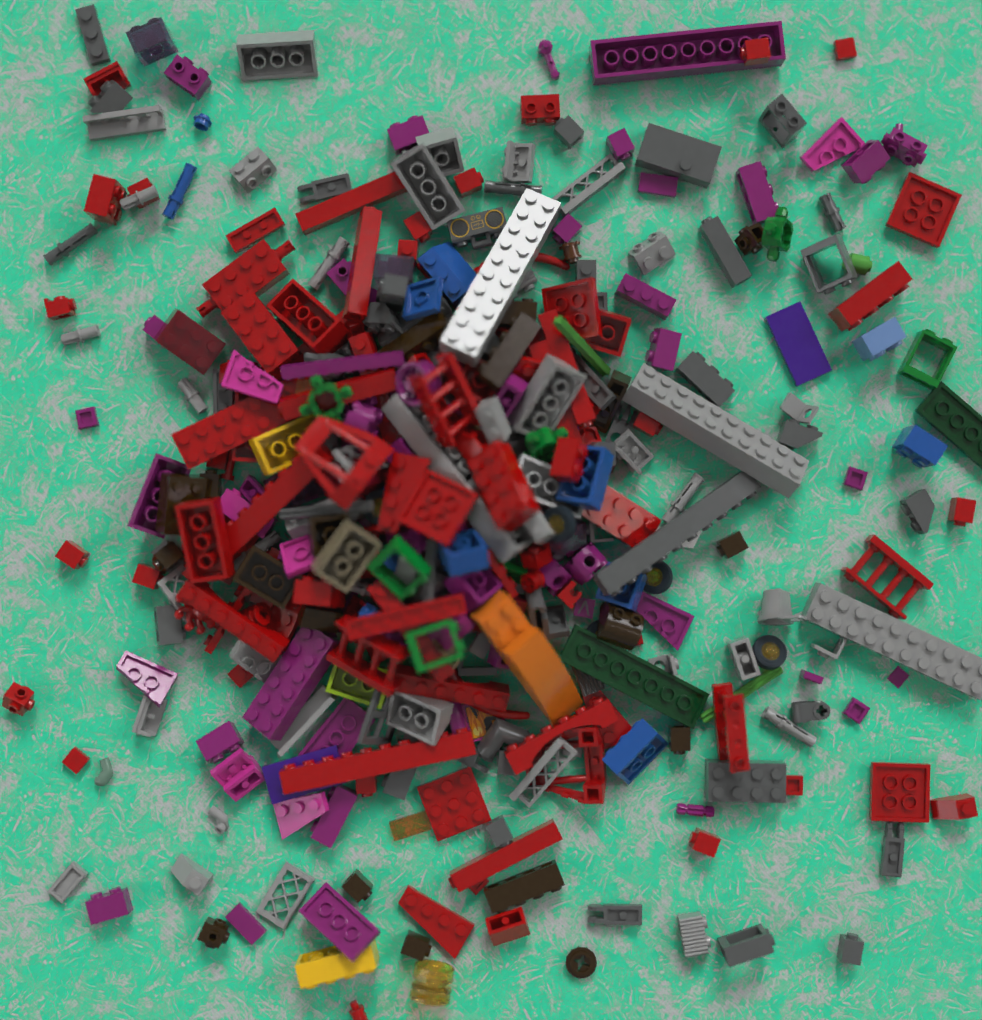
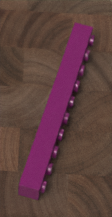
M403 350L285 364L280 368L282 379L289 381L293 380V378L304 379L306 376L312 377L316 374L328 376L330 373L338 375L342 374V372L353 373L355 370L363 372L366 369L377 370L379 367H383V369L390 368V366L401 367L405 363Z

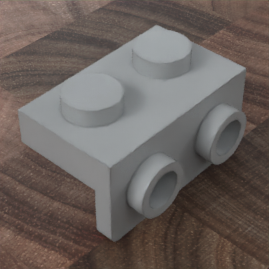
M507 141V147L504 150L505 166L502 169L504 179L510 183H532L535 144H515L513 141Z
M257 147L229 171L245 191L250 193L271 176L277 168L267 155Z
M660 231L650 234L648 239L642 243H637L628 252L634 258L643 275H646L676 254L667 236Z
M629 429L614 441L616 442V456L620 460L624 458L627 462L625 464L632 473L636 471L641 475L643 472L640 469L655 457Z

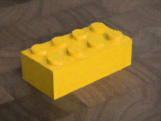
M314 413L307 417L295 419L248 440L264 476L292 465L290 461L298 455L294 445L315 421Z
M374 940L354 962L349 960L335 946L300 954L295 963L300 989L306 988L309 990L324 982L325 984H332L339 978L351 979L358 973L369 974L377 969L380 958L376 941Z

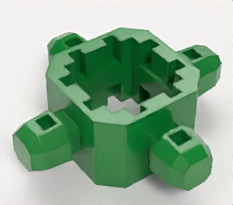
M778 207L775 213L776 217H767L765 220L762 245L768 249L767 259L769 261L776 262L780 256L779 251L787 252L790 248L793 223L787 219L788 209L786 207Z
M318 374L310 377V383L314 389L309 394V404L305 403L299 408L302 417L312 415L313 412L316 418L323 416L342 423L340 413L344 407L343 398L346 400L353 395L351 387L344 386L339 390L337 385L332 382L323 384L324 381ZM325 391H331L338 405L326 412L321 411L314 398Z
M542 427L535 432L531 431L526 434L524 444L527 450L522 454L547 464L553 460L558 437L567 438L569 433L564 427H560L555 432L549 427Z

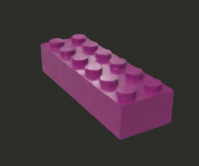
M300 628L242 718L269 740L281 741L331 665V662L326 660L327 653L339 646L340 641L328 632Z

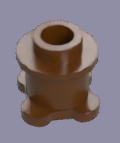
M580 241L565 243L559 247V250H563L564 253L563 262H568V265L575 264L577 260L582 258V255H579L577 246L580 245Z

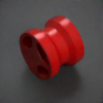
M536 569L521 577V585L529 593L544 587L546 582L544 574Z

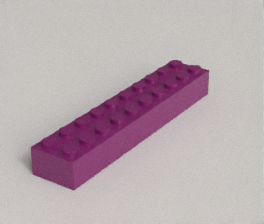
M782 21L591 40L589 46L593 86L780 67L786 59ZM768 38L771 54L768 63L744 66V61L740 59V48H742L745 40Z

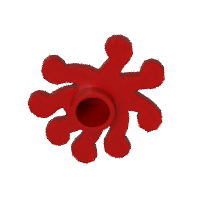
M176 595V602L182 603L184 606L176 610L174 616L179 620L183 618V612H186L187 623L184 626L186 631L194 629L193 619L197 626L196 633L198 635L203 634L206 630L202 622L206 623V627L209 629L215 626L213 620Z

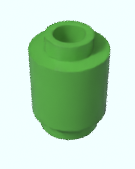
M855 253L849 254L857 274L866 275L867 272L871 271L872 261H870L869 256ZM843 262V263H842V269H845V270H846V267H845L844 262Z

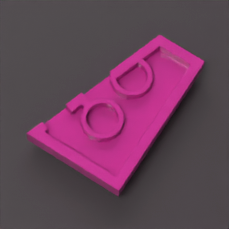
M840 117L799 159L813 172L860 149L865 142Z
M233 350L221 387L277 405L284 385L255 366L250 360L241 356L236 350Z
M325 791L273 804L282 840L329 811Z

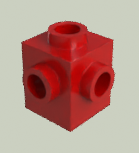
M13 682L3 695L2 707L8 709L11 713L23 716L27 710L30 711L33 708L35 692L29 687Z

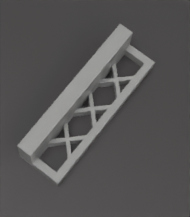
M159 105L83 116V122L88 126L89 139L91 141L166 131L164 111Z
M610 153L555 195L552 199L556 201L562 196L570 197V201L561 207L560 214L563 217L568 213L571 214L623 174L626 168L622 162L618 163ZM610 160L615 167L608 172L603 171V164ZM590 174H600L598 180L594 183H588V176ZM576 185L585 186V190L578 195L573 194V188Z
M324 685L304 704L282 740H270L279 750L277 753L281 757L336 700L337 697L334 694L325 692L326 687Z
M560 736L508 797L513 801L519 798L530 808L578 751ZM562 746L571 753L568 758L559 757V749ZM548 762L557 763L556 772H548ZM545 775V785H536L535 777ZM525 789H533L534 798L531 801L522 794Z

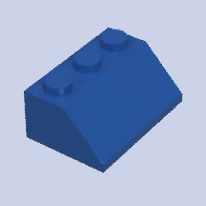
M449 241L430 248L417 260L429 278L440 276L443 279L442 293L452 306L457 308L477 274Z
M588 446V453L583 463V474L579 479V483L560 482L556 500L581 509L600 511L614 455L606 447Z
M642 718L633 724L632 729L627 734L620 737L618 743L605 753L602 760L619 778L629 785L669 743Z

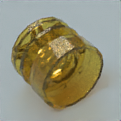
M424 959L422 962L416 961L413 977L416 980L412 982L410 998L417 1003L429 1006H445L449 1004L451 987L448 985L453 983L455 968L448 963L437 960Z

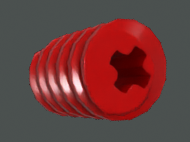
M262 602L238 611L246 618L263 627L270 623L272 617L270 608Z

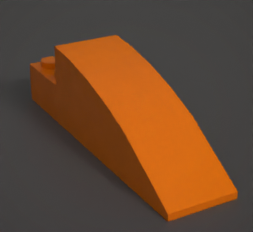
M498 590L469 615L552 726L558 723L557 720L565 715L569 717L583 704L573 680L541 630L532 626L508 594Z

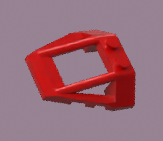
M318 416L294 445V448L307 467L313 472L316 480L322 485L328 497L345 511L348 510L365 485L394 451V448L378 436L323 416ZM331 432H334L365 452L348 475L315 454ZM360 439L365 440V441L371 443L372 445L369 446L368 444L364 443V442L361 441ZM318 466L342 480L337 489Z
M577 727L557 735L539 750L531 762L533 766L526 770L527 775L545 754L544 751H547L560 736L564 740L578 737L579 740L566 742L573 748H584L586 774L556 777L545 791L560 794L561 797L578 800V802L583 804H604L607 773L606 764L602 760L605 756L604 741L598 727ZM545 775L535 777L536 785H545ZM585 782L583 784V792L556 786L559 784Z

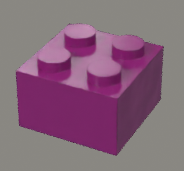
M485 568L478 572L464 573L461 576H450L443 582L452 595L463 593L467 614L503 586L490 568Z

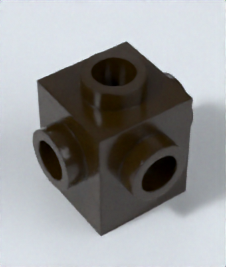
M760 223L749 227L746 226L738 232L739 236L734 240L744 256L750 253L754 255L763 249V228Z
M208 917L197 940L204 942L205 946L211 949H219L222 943L226 944L230 933L227 932L230 926L222 919Z

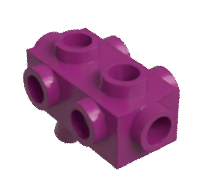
M901 123L896 124L890 134L886 132L880 142L890 157L895 156L899 158L906 166L911 165L915 167L917 163L921 165L927 155L924 152L928 145L904 133L903 124Z
M403 524L398 534L385 533L387 544L399 535L418 555L426 552L427 536Z

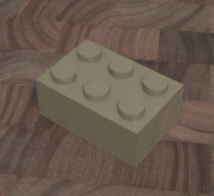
M345 518L313 561L311 567L317 575L345 593H348L382 547V544L378 538L348 518Z

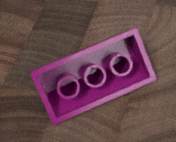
M155 453L127 526L164 539L165 535L155 530L161 473L190 474L191 469L188 470L185 463Z

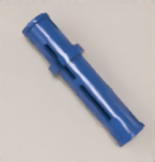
M185 164L172 195L168 197L169 201L162 215L171 220H174L177 210L183 204L184 195L197 170L192 164Z

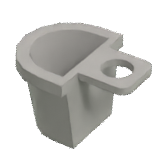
M781 588L769 589L763 592L761 616L757 617L759 624L778 626L807 621V617L804 615H792L789 592Z

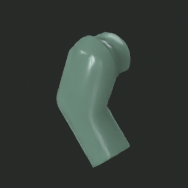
M109 757L99 760L102 771L98 777H95L94 782L97 786H105L113 776Z

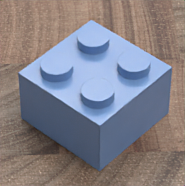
M893 317L853 340L852 343L863 361L868 358L872 361L886 353L885 350L888 352L903 344L901 340L907 336L896 317Z

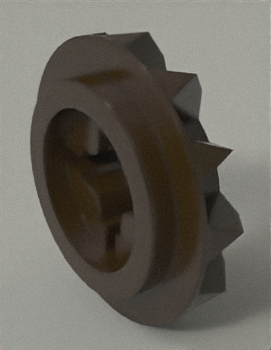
M578 946L575 949H571L566 957L567 970L576 978L589 977L596 969V957L593 951L587 947ZM584 955V961L587 964H582L578 969V962L575 960H580Z

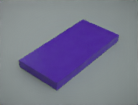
M800 301L765 317L796 387L832 371Z
M337 744L262 766L271 803L276 804L347 783L342 782L283 795L279 771L284 768L283 765L295 763V766L303 764L302 761L314 759V762L328 755H333L334 758L340 757Z

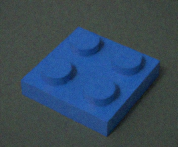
M437 276L407 285L402 316L406 321L440 312L443 279Z

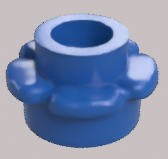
M201 113L193 118L195 120L193 125L201 131H207L212 125L210 118L205 114Z

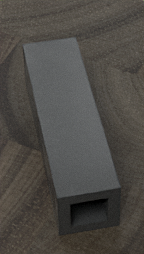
M710 216L704 219L698 230L730 286L734 288L748 280L752 275L719 217L716 216L712 219Z

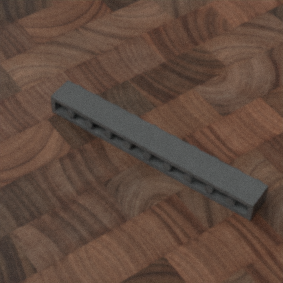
M740 471L594 574L592 579L604 596L610 594L612 597L622 591L621 586L624 584L630 585L635 582L638 574L641 572L645 574L652 569L651 565L656 561L659 564L667 559L668 556L666 554L670 551L674 553L683 547L682 543L686 540L690 542L698 536L697 532L701 529L703 531L713 526L712 521L715 519L719 521L727 516L726 511L729 509L735 510L741 506V501L757 494L756 490L761 486L755 478Z

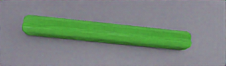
M562 316L555 317L554 326L603 377L609 376L611 368Z
M781 666L774 670H766L734 691L733 695L743 694L744 698H746L782 674ZM713 706L700 714V718L704 723L714 719Z

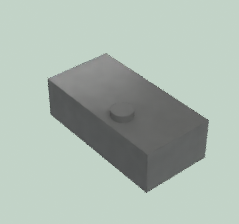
M649 123L635 165L666 176L679 177L678 180L707 189L722 147Z

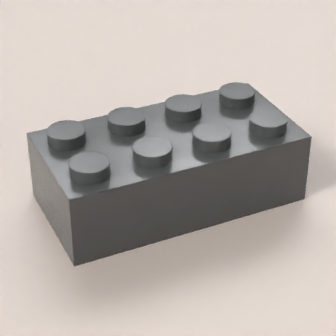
M705 759V799L708 802L786 803V763L782 760H749V771L730 773L729 760Z

